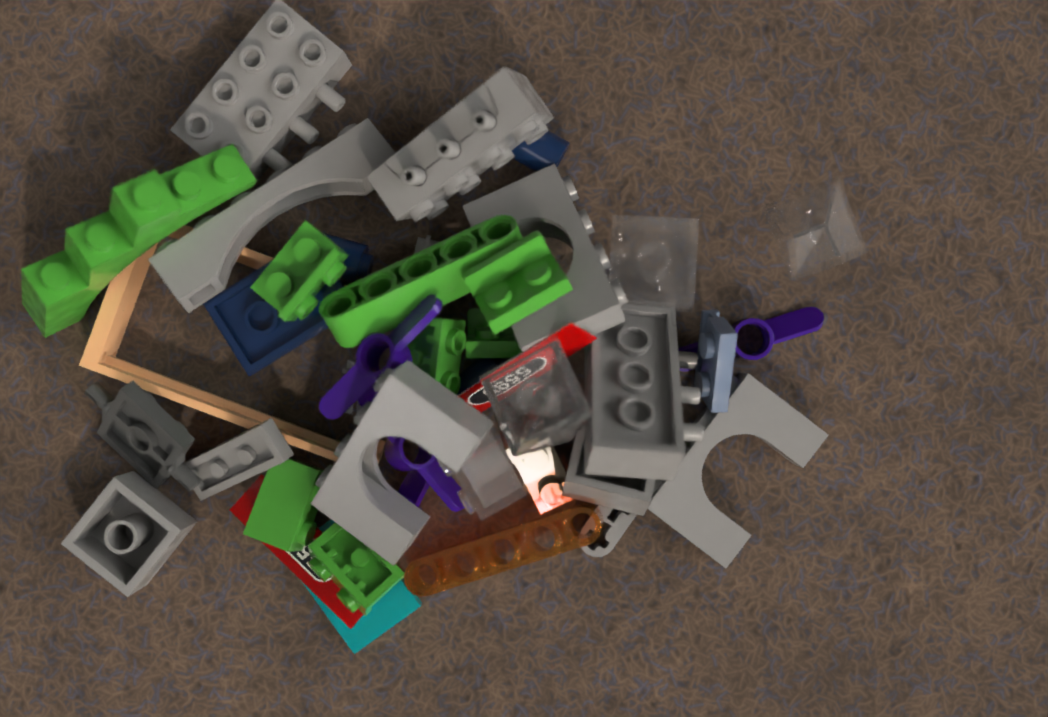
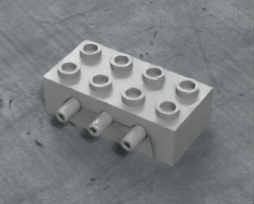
M275 0L170 130L201 156L233 144L256 178L257 183L269 167L274 171H278L284 168L289 169L293 166L280 153L295 135H298L307 144H312L318 138L319 131L309 124L307 120L322 102L334 112H338L344 106L345 98L333 88L352 64L341 48L282 0Z
M503 67L385 161V163L370 173L367 179L396 220L413 219L416 222L424 217L431 220L449 207L446 201L457 192L462 196L481 183V179L478 176L492 167L493 170H497L512 160L515 156L512 150L524 140L529 145L546 134L549 130L546 124L553 120L554 116L525 75Z
M626 303L621 305L626 321L595 334L594 336L598 339L584 347V474L673 481L685 455L684 440L700 442L704 434L702 424L683 423L682 403L698 404L701 391L699 387L681 386L679 368L695 369L697 367L698 355L696 352L678 351L675 307Z

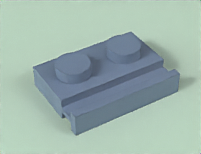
M702 310L694 387L700 388V397L711 413L728 412L737 332L724 317H719V310Z

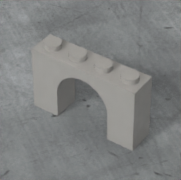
M555 164L463 205L471 227L498 215H509L516 219L523 238L534 231H539L542 237L561 240L573 249L572 264L566 274L573 290L511 325L523 353L570 322L595 335L626 321L621 305L628 303L622 286L618 278L609 281L605 269L611 267L606 252L601 243L592 245L588 235L594 233L595 230L585 209L577 212L573 201L579 199L570 176L561 178Z
M409 360L395 370L387 368L376 381L373 390L378 392L372 403L370 401L366 402L355 416L353 423L358 427L353 435L347 434L335 449L334 455L338 457V460L334 466L330 464L317 479L315 485L320 489L311 502V505L393 566L412 545L430 516L395 491L384 479L377 462V446L380 438L397 436L409 439L423 447L455 472H458L472 457L494 425L493 421Z
M741 372L737 377L732 374L728 412L711 413L707 407L700 412L693 423L703 425L704 434L702 441H687L685 443V455L674 480H655L652 500L647 508L724 568L729 566L752 535L717 509L705 494L702 484V469L711 449L723 439L733 435H755L792 464L804 468L828 437L825 431L749 373Z

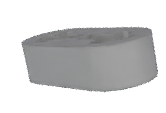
M596 504L578 531L581 549L592 557H603L609 554L637 514L619 510L614 518L610 519L608 516L613 508ZM604 522L608 523L609 525L603 533L607 542L604 545L596 543L594 547L589 546L590 538L587 532L590 529L597 532Z

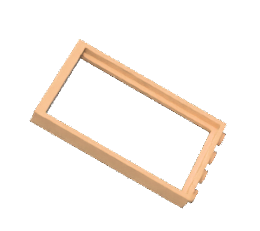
M184 225L171 233L169 237L180 239L191 232L193 227ZM157 244L135 259L110 281L79 366L127 384L134 381L143 390L247 429L272 418L288 444L335 462L338 460V457L334 455V451L341 441L116 357L150 266L148 259L154 255ZM244 247L236 262L259 269L274 258ZM381 438L377 446L378 464L381 460L386 441L381 440Z

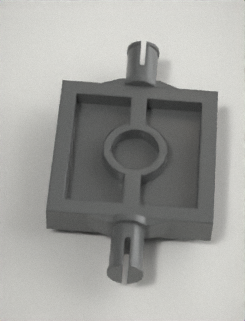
M98 381L86 389L84 394L102 409V423L96 433L151 485L157 489L170 476H173L188 492H191L198 486L202 479L184 464L185 454L195 441V438L188 433L182 423L173 419L150 393L144 391L134 381L122 387L116 398L103 388Z

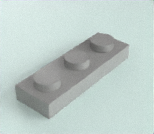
M270 418L188 459L184 464L202 479L198 486L193 489L200 501L285 462L294 453L273 419Z

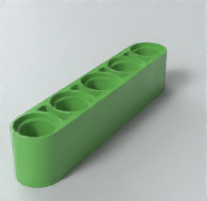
M509 215L492 217L334 291L321 301L319 313L337 343L344 348L359 346L371 334H384L395 329L424 298L431 294L436 295L442 300L443 306L471 293L462 278V274L523 238L516 219Z

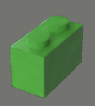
M289 458L285 462L268 469L243 534L288 552L302 551L304 546H308L311 543L316 532L317 523L314 522L318 509L311 505V502L320 489L315 483L324 470L293 458Z

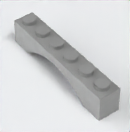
M369 118L359 124H350L343 128L333 141L323 147L316 146L310 149L303 156L302 160L291 168H284L274 172L268 178L266 184L253 192H244L237 196L231 202L230 207L216 216L209 215L196 223L193 230L182 238L172 239L162 244L157 249L156 254L148 260L180 304L190 313L226 288L231 270L244 247L260 229L275 217L297 205L323 197L368 195L375 189L367 179V176L392 157L395 151Z

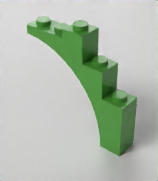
M230 144L161 175L154 170L112 188L109 211L66 229L64 250L21 269L23 306L45 338L77 323L85 317L90 304L102 289L135 259L193 219L253 188L257 181L235 146Z

